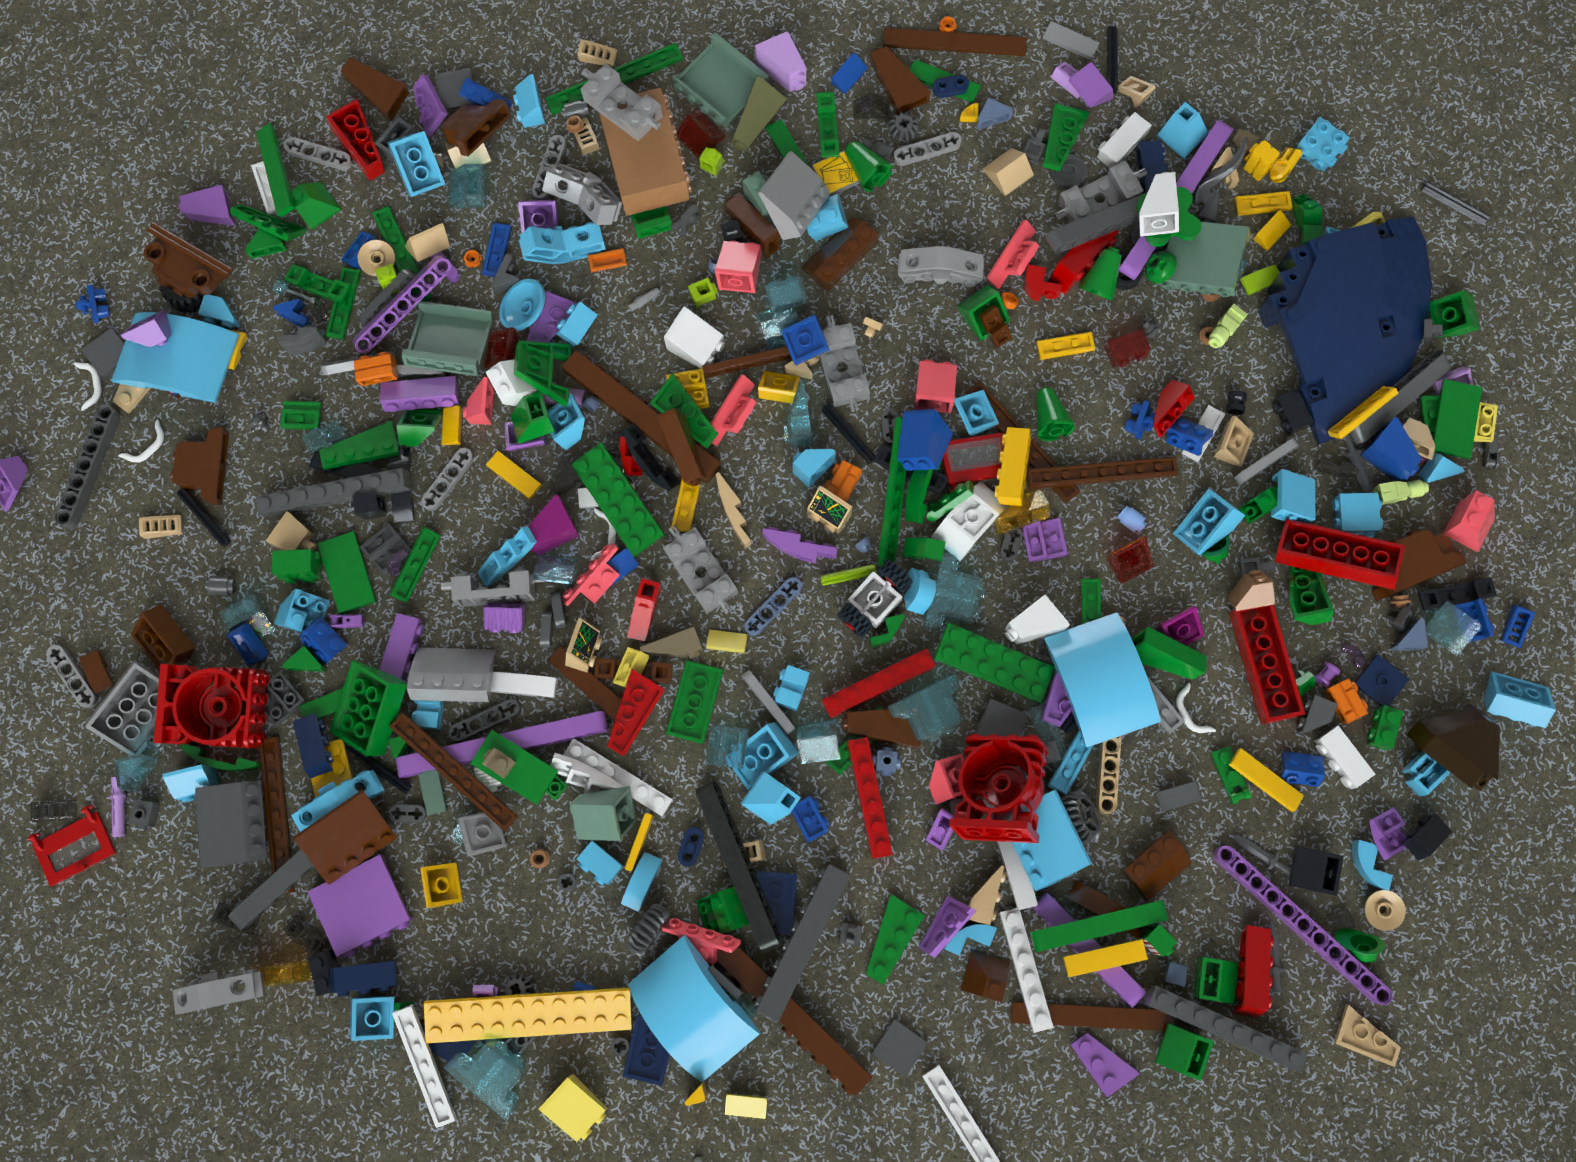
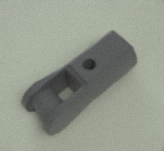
M1494 434L1493 442H1484V468L1493 466L1494 469H1497L1499 466L1498 434Z

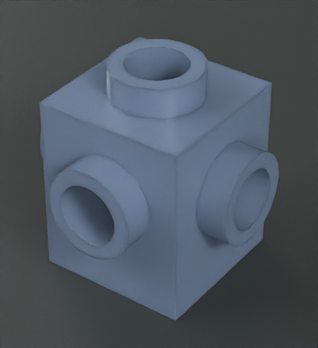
M882 747L881 750H878L877 755H873V765L876 767L875 772H880L881 776L895 774L896 769H900L901 757H897L898 752H893V748ZM888 757L890 758L891 763L885 764L883 762V759Z

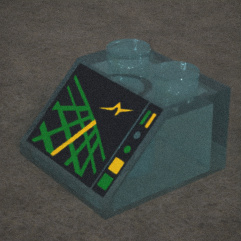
M251 594L218 612L229 632L245 623H249L259 639L277 631L261 598L255 594Z

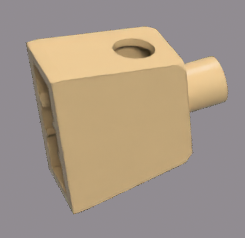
M287 511L266 539V542L281 550L311 549L315 551L317 547L316 544L310 541L314 534Z

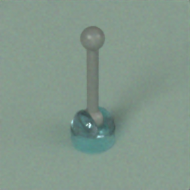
M276 279L272 291L276 294L283 295L289 292L309 300L312 304L317 303L316 297H309L288 289L287 283L281 279Z

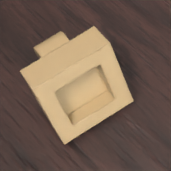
M865 317L863 324L868 326L865 335L873 338L876 329L882 331L885 324Z

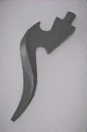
M1248 137L1244 138L1239 150L1226 165L1205 178L1197 187L1194 205L1197 206L1199 203H1204L1205 206L1199 214L1203 222L1210 223L1212 221L1217 223L1220 194L1218 192L1211 193V190L1229 176L1241 163L1247 148Z

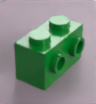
M1386 705L1376 708L1372 715V726L1367 733L1368 741L1366 745L1384 751L1393 749L1404 711Z

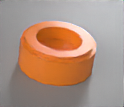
M1004 292L1001 295L1005 308H1016L1019 300L1014 294Z

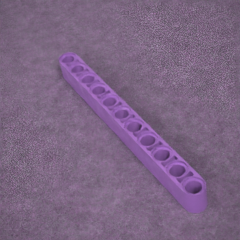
M1220 120L1216 122L1176 182V187L1186 188L1191 194L1193 193L1234 128ZM1140 236L1121 265L1119 272L1135 280L1157 247L1150 245L1146 241L1145 236Z
M598 711L499 735L524 750H530L573 740V738L578 739L607 732L608 725L605 711ZM487 737L444 746L443 748L459 763L464 765L471 763ZM419 753L395 758L399 778L412 777L422 774L423 771L436 770Z
M1221 846L1214 850V860L1371 1002L1387 1005L1392 1001V991L1237 851L1230 846ZM1222 850L1228 853L1226 861L1220 856ZM1238 863H1240L1243 866L1244 870L1242 874H1239L1236 871V865ZM1254 877L1259 881L1257 888H1254L1251 884V880ZM1269 891H1271L1274 894V900L1272 902H1270L1267 899V893ZM1285 905L1290 909V913L1287 916L1282 911ZM1300 919H1302L1305 922V928L1303 930H1301L1298 927V922ZM1316 933L1321 937V941L1318 944L1314 941ZM1332 947H1334L1336 950V956L1334 958H1332L1329 953ZM1348 961L1352 964L1350 972H1347L1345 968ZM1364 975L1368 979V983L1366 986H1363L1361 983V979ZM1379 990H1382L1384 994L1382 1000L1377 998Z

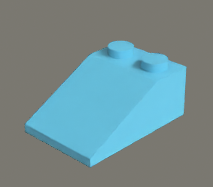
M1208 488L1173 534L1194 552L1201 555L1232 532L1245 515Z
M773 722L765 725L726 757V760L746 789L749 790L763 771L771 775L798 755L799 752L778 722Z

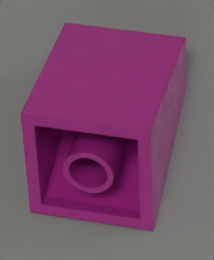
M558 494L548 502L528 526L537 541L530 550L532 553L536 552L538 556L579 537Z

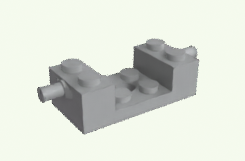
M606 63L594 74L587 68L582 71V75L589 79L581 88L584 101L634 139L639 141L652 127L655 130L660 128L661 123L658 121L663 117L661 104L648 94L643 98L621 82L619 73ZM621 104L628 105L625 109L618 108Z
M1125 160L1109 168L1106 176L1080 189L1075 185L1060 193L1058 202L1062 210L1055 213L1057 219L1059 220L1067 216L1071 223L1142 195L1144 190L1139 184L1138 179L1146 176L1147 171L1143 168L1134 173ZM1102 196L1105 201L1098 203L1095 201V197Z
M830 315V317H826L828 328L822 330L830 350L820 354V360L832 405L834 408L850 404L851 412L858 411L857 402L869 399L870 390L866 375L863 374L852 324L836 325L834 316ZM839 364H845L847 366V370L845 372H840L837 370V366Z
M676 525L672 526L673 529L669 528L675 539L663 547L664 552L706 615L719 606L722 607L725 614L731 612L733 609L727 601L738 594V589L714 558L700 533L695 527L683 534L679 532ZM698 568H705L707 570L704 577L696 575Z
M518 568L514 572H509L510 587L498 585L496 589H488V587H478V583L470 575L468 576L467 573L456 574L457 577H451V582L441 583V590H451L452 601L459 607L485 605L486 603L536 601L535 583L546 582V575H534L526 571L525 568Z

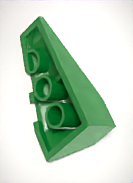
M1290 566L1289 605L1294 620L1309 625L1331 622L1334 609L1321 573Z

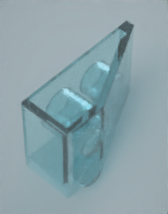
M804 380L800 381L786 419L787 426H783L785 443L789 442V448L812 445Z

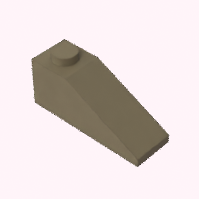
M694 627L639 647L641 652L649 655L689 657L690 659L699 656L700 652L703 651Z

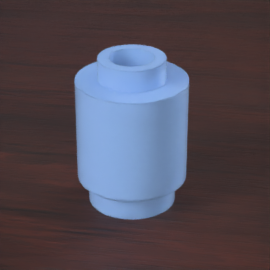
M1126 506L1117 517L1121 520L1120 523L1133 533L1136 531L1140 533L1147 524L1144 522L1146 518L1133 507L1129 508Z

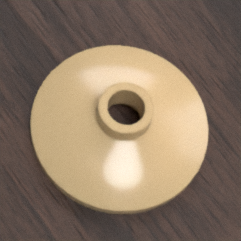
M371 240L360 248L358 263L366 274L376 276L375 269L391 263L394 266L395 253L386 242ZM380 257L381 261L376 263L375 258Z
M1379 890L1368 897L1364 912L1366 919L1374 928L1390 931L1402 924L1406 909L1403 900L1396 893ZM1382 906L1386 909L1383 914L1380 913V907Z

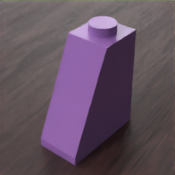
M223 185L179 196L181 202L178 204L180 212L185 214L189 220L235 225L234 216L230 214L231 203L229 195Z

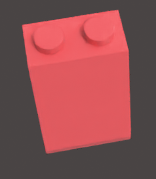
M734 240L723 242L715 268L719 290L756 292L762 256L760 244L754 242L739 243Z
M929 359L919 362L914 409H936L937 412L951 413L955 398L957 365H953L951 362L935 363Z
M1476 490L1459 501L1443 535L1479 552L1495 520L1494 499Z

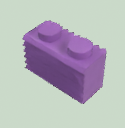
M486 603L483 607L484 630L488 629L492 633H497L501 630H508L509 633L520 632L525 627V604Z

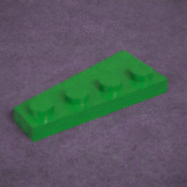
M1054 104L1042 167L1060 172L1090 112Z
M238 204L230 208V214L237 217V219L248 222L282 240L290 241L305 235V227L251 207Z
M671 374L650 404L661 413L675 408L685 415L693 438L705 448H708L719 433L677 377Z
M392 420L319 450L323 470L399 456Z
M890 894L866 972L868 976L884 985L925 916L892 894Z

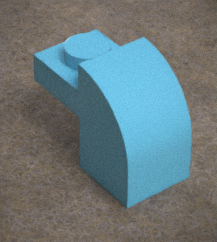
M911 568L908 575L913 583L903 596L906 609L923 615L934 599L936 581L931 580L928 573L924 570Z

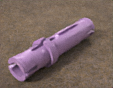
M111 777L112 837L125 836V777Z

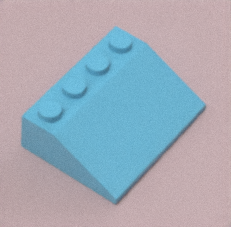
M1056 790L1043 795L1041 803L1035 811L1039 816L1037 833L1040 835L1039 843L1012 842L1035 891L1047 888L1092 864Z

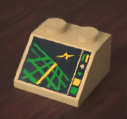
M820 485L807 508V513L809 514L808 517L817 523L818 521L822 522L825 525V529L829 532L834 533L835 531L839 534L851 517L852 506Z
M578 618L566 652L565 666L588 672L589 666H594L596 660L594 652L595 649L599 650L602 639L599 638L600 631L581 618Z

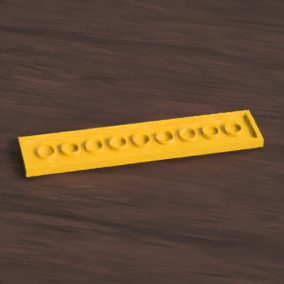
M630 988L424 1001L426 1043L631 1030Z

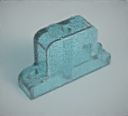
M946 552L943 554L936 579L935 596L928 608L924 629L936 630L938 627L942 628L944 619L969 624L973 621L974 617H979L981 607L978 606L979 600H983L986 591L983 588V581L980 577L957 571L959 562H957L953 554Z
M956 674L943 677L889 705L888 709L894 718L908 719L917 740H929L930 743L941 739V734L947 735L954 732V727L958 726L961 722L960 713L952 698V694L959 688V680Z
M489 1039L473 1058L468 1057L464 1053H456L444 1067L446 1071L505 1121L510 1118L517 1108L518 1100L511 1093V1090L525 1073L526 1065L519 1055L513 1054L504 1042Z

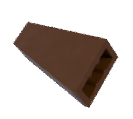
M887 46L876 48L870 53V64L896 115L900 111L904 113L929 102L930 91Z
M351 57L342 65L340 72L344 79L388 121L392 122L409 94L406 85Z
M737 194L735 197L731 196L726 201V213L733 221H739L741 230L751 242L761 245V252L766 259L781 248L779 232L740 194Z
M675 408L657 415L683 482L689 486L700 485L707 478L686 416Z
M917 707L847 712L845 718H842V728L846 729L847 735L862 738L868 737V739L912 749L921 747Z

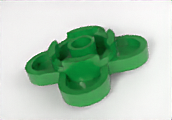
M1177 187L1179 232L1145 236L1146 241L1150 245L1155 247L1164 246L1173 236L1185 241H1191L1199 235L1201 222L1197 217L1188 213V209L1193 201L1189 190ZM1147 193L1143 194L1136 204V210L1138 214L1141 210Z

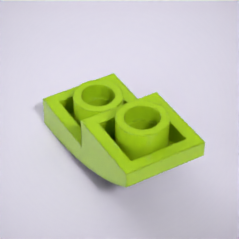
M1275 264L1244 276L1240 281L1247 295H1251L1268 288L1280 272Z

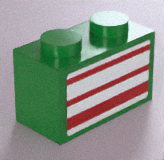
M1151 924L1138 938L1143 939L1144 945L1155 956L1164 957L1166 955L1168 957L1176 949L1174 945L1177 941L1160 924Z

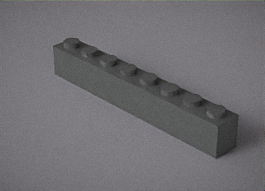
M399 468L255 497L258 515L269 518L284 515L286 511L295 513L353 501L352 495L377 492L384 496L412 490L410 472Z
M830 864L826 869L822 867L817 877L820 879L818 886L813 885L808 895L812 898L809 904L804 903L799 913L803 916L800 922L795 921L790 931L794 934L791 940L787 939L781 949L784 951L781 959H776L772 967L775 972L772 977H767L763 985L766 990L763 996L759 995L754 1003V1006L757 1007L755 1013L776 1024L779 1022L850 877L849 874Z
M1149 985L1143 1001L1144 1005L1292 1071L1302 1072L1308 1053L1163 988Z

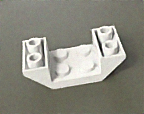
M980 481L974 486L973 495L957 505L946 516L931 538L946 541L944 549L961 561L973 548L976 541L1004 513L1009 505L999 504L995 493Z

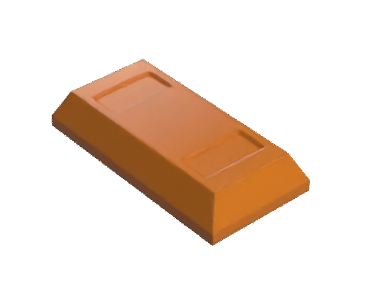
M624 248L588 255L591 273L627 265Z

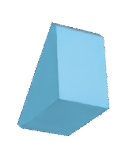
M1434 452L1433 459H1428L1418 477L1429 483L1463 473L1464 469L1446 457Z

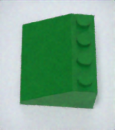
M352 660L329 732L365 756L385 755L388 740L392 733V729L389 726L397 718L407 683L394 675Z

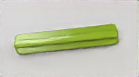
M871 564L823 574L820 576L822 585L825 586L868 577L873 571L877 574L876 566Z

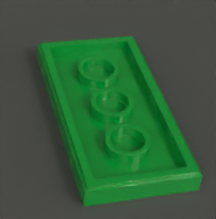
M1448 379L1442 381L1433 434L1434 452L1468 460L1471 458L1482 387Z
M352 531L317 543L338 613L341 615L376 603V597L361 549L359 548L360 545L356 532Z
M686 660L666 735L704 745L724 669Z
M491 730L470 763L536 805L539 804L559 772ZM496 748L516 762L505 779L482 764L484 762L483 757L489 749Z

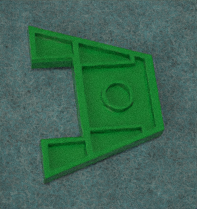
M518 341L515 350L514 375L566 407L569 402V389L552 383L553 358L566 362L571 356V344Z

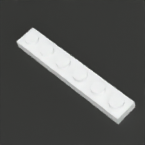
M574 738L563 754L595 768L624 787L630 786L633 799L662 817L673 799Z
M1017 908L1000 912V919L1032 1031L1036 1033L1054 1028L1021 912Z
M412 1004L394 1011L392 1015L435 1127L438 1128L454 1122L457 1117L429 1044L426 1043L425 1034L414 1005Z
M940 1065L922 1075L975 1162H1000Z

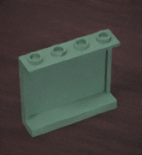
M715 32L711 36V44L678 77L673 75L672 82L673 88L678 93L682 92L685 94L690 103L697 104L702 113L705 115L709 114L718 126L722 125L724 128H727L743 112L758 75L767 83H769V75Z
M1201 222V231L1194 240L1185 241L1175 236L1171 237L1166 251L1176 257L1177 267L1167 281L1160 283L1161 287L1167 290L1180 289L1184 292L1196 291L1206 295L1213 293L1223 297L1235 296V285L1246 243L1251 238L1250 228L1247 226Z
M420 301L418 303L420 311L408 349H403L401 354L404 365L478 376L493 326L492 312L485 309L479 310Z

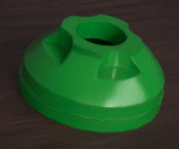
M1160 251L1151 255L1145 266L1147 279L1154 284L1167 281L1176 270V257L1168 251ZM1156 259H1159V262L1157 263V265L1154 266V267H1152V264L1154 263V261H1155Z

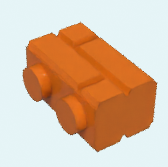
M380 352L378 356H361L359 360L353 361L355 379L361 386L398 379L396 359L391 353Z
M842 460L840 465L836 463L832 470L834 476L831 481H826L824 488L847 502L862 475V470Z
M1349 678L1324 690L1329 701L1337 703L1335 712L1342 725L1368 714L1367 703L1364 699H1360L1356 683Z

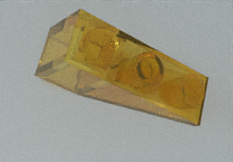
M1042 490L1025 494L1022 506L1011 505L994 520L996 535L1050 518L1049 502Z
M308 961L249 968V970L257 968V972H263L265 987L312 981V972H310L311 968H309L310 964H308Z

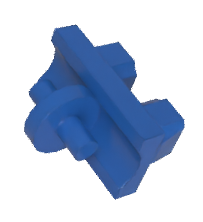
M87 285L89 300H86V297L81 295L80 300L75 303V307L78 310H82L83 314H88V309L91 308L93 323H99V318L109 317L107 305L96 306V302L106 301L104 289H93V285Z
M1144 401L1143 404L1133 403L1131 415L1138 416L1137 421L1128 419L1125 424V430L1134 434L1135 438L1140 440L1144 430L1150 432L1151 428L1154 427L1155 413L1151 412L1152 408L1149 407L1150 402Z

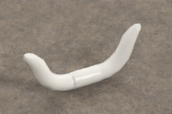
M74 362L76 367L86 369L92 375L94 394L82 405L81 410L84 411L95 404L101 396L100 375L90 363Z
M157 419L155 422L157 433L155 442L142 454L133 456L128 453H121L118 456L130 462H142L150 457L164 441V432L160 421Z
M594 508V512L609 524L608 545L611 543L615 544V529L605 514ZM601 551L596 552L594 555H592L590 560L593 561L594 559H598L601 555Z
M1188 682L1176 698V707L1180 716L1185 720L1186 726L1194 732H1216L1213 727L1194 724L1183 704L1184 697L1191 687L1190 682Z

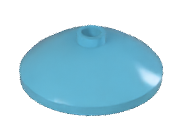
M524 279L514 284L507 291L499 309L500 321L507 329L512 331L523 330L531 326L539 318L545 305V290L543 286L534 279Z

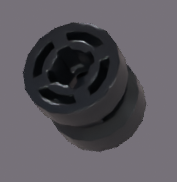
M1230 391L1227 398L1229 403L1226 405V412L1234 415L1244 414L1246 409L1244 402L1247 401V394L1242 391Z

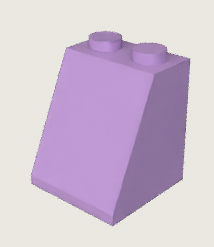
M788 31L755 45L756 65L789 92L801 90L806 85V66Z

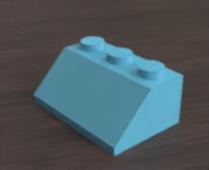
M425 131L387 142L410 197L445 185Z
M1493 671L1490 672L1484 700L1487 712L1493 715L1508 717L1514 721L1526 722L1532 726L1546 728L1556 711L1549 687Z

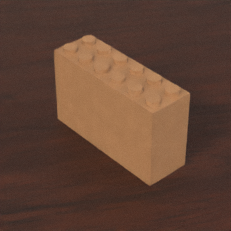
M661 88L637 93L642 98L648 94L660 103L663 115L658 121L661 123L660 128L655 130L652 127L639 141L599 113L626 216L690 200L689 193L692 191L688 172H686L684 157L682 156L680 143L677 139L671 110H669L667 95L662 94ZM621 104L618 108L625 109L628 105Z

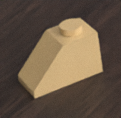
M1409 418L1403 425V428L1419 455L1432 460L1435 443L1428 425Z

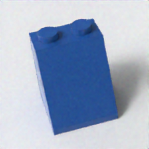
M936 409L904 411L897 459L906 471L938 469L953 433Z
M1394 417L1382 427L1360 455L1393 481H1401L1402 479L1406 481L1410 475L1413 476L1420 468L1418 463L1422 460L1397 417Z

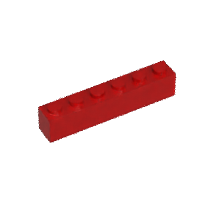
M926 648L823 699L822 705L829 719L832 720L933 670L935 664Z
M868 737L847 741L846 744L871 859L893 855Z

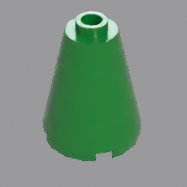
M859 141L850 142L846 146L845 155L861 187L866 192L874 191L873 187L876 185L881 187L892 174L890 169L893 166L887 160Z
M1110 246L1108 250L1104 249L1080 282L1078 288L1113 301L1122 255L1119 254L1120 250Z
M1049 387L1041 388L1036 394L1038 437L1042 441L1059 440L1058 436L1064 434L1066 437L1070 435L1075 429L1074 422L1056 392Z

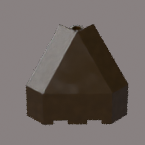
M1469 704L1455 712L1449 710L1437 714V717L1432 719H1420L1406 734L1424 753L1470 788L1474 787L1481 791L1492 777L1498 780L1500 726L1475 706Z

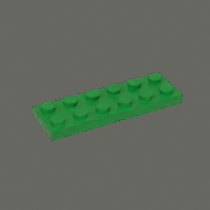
M602 442L571 464L633 557H636L665 536Z
M951 623L946 624L934 656L936 661L1039 704L1042 703L1054 670L1053 666Z

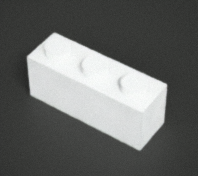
M1136 112L1130 117L1127 116L1122 121V126L1119 129L1116 128L1109 136L1110 139L1107 142L1104 141L1098 148L1099 154L1097 158L1109 168L1121 163L1149 133L1152 125Z
M1339 726L1331 728L1314 741L1317 744L1316 749L1321 755H1325L1329 760L1330 768L1339 773L1341 776L1340 780L1345 787L1350 789L1358 788L1376 775Z

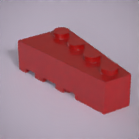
M357 99L326 116L330 129L369 181L385 173L382 160Z
M1113 231L1072 248L1058 262L1048 282L1061 284V292L1066 295L1076 282L1082 279L1085 272L1090 270L1102 251L1116 243L1117 239L1115 237L1119 231Z
M1247 925L1241 931L1239 958H1243V961H1240L1238 965L1237 975L1241 980L1236 988L1235 996L1239 1000L1238 1007L1233 1009V1014L1258 1018L1271 1008L1272 997L1269 996V988L1272 987L1273 978L1270 976L1273 956L1270 954L1274 944L1271 929Z

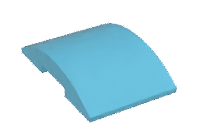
M156 312L135 313L131 325L156 314ZM167 314L172 335L167 339L168 342L160 347L157 344L148 347L133 341H125L111 380L112 382L144 389L150 387L175 392L184 397L216 403L239 334L203 321Z
M1117 612L1044 638L1056 672L1060 676L1071 704L1072 713L1086 748L1161 722L1146 672L1134 643Z
M684 935L634 978L628 986L640 1014L658 1041L686 1071L703 1082L761 1034V1032L736 1000L732 1002L709 972L710 966L688 937Z

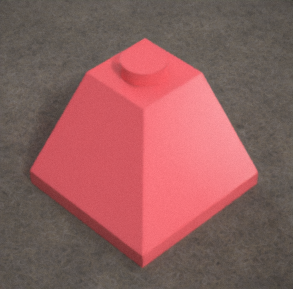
M483 377L467 400V407H464V418H466L469 424L492 425L495 389L488 377Z
M962 753L935 762L929 788L936 805L962 796L959 788V772L964 760Z

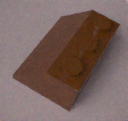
M162 605L142 612L131 633V636L159 671L160 664H184L191 658L195 650L193 642L188 639L181 627L176 624L170 613Z
M1166 831L1128 863L1121 872L1148 902L1192 862L1181 843L1170 831Z

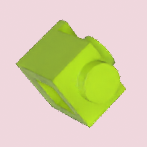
M708 147L705 148L699 158L700 168L717 176L725 162L718 150Z
M392 263L375 269L377 279L383 290L398 275ZM398 289L393 290L391 294L397 293Z
M709 278L688 286L689 294L696 309L716 299L718 290L714 282L710 283Z

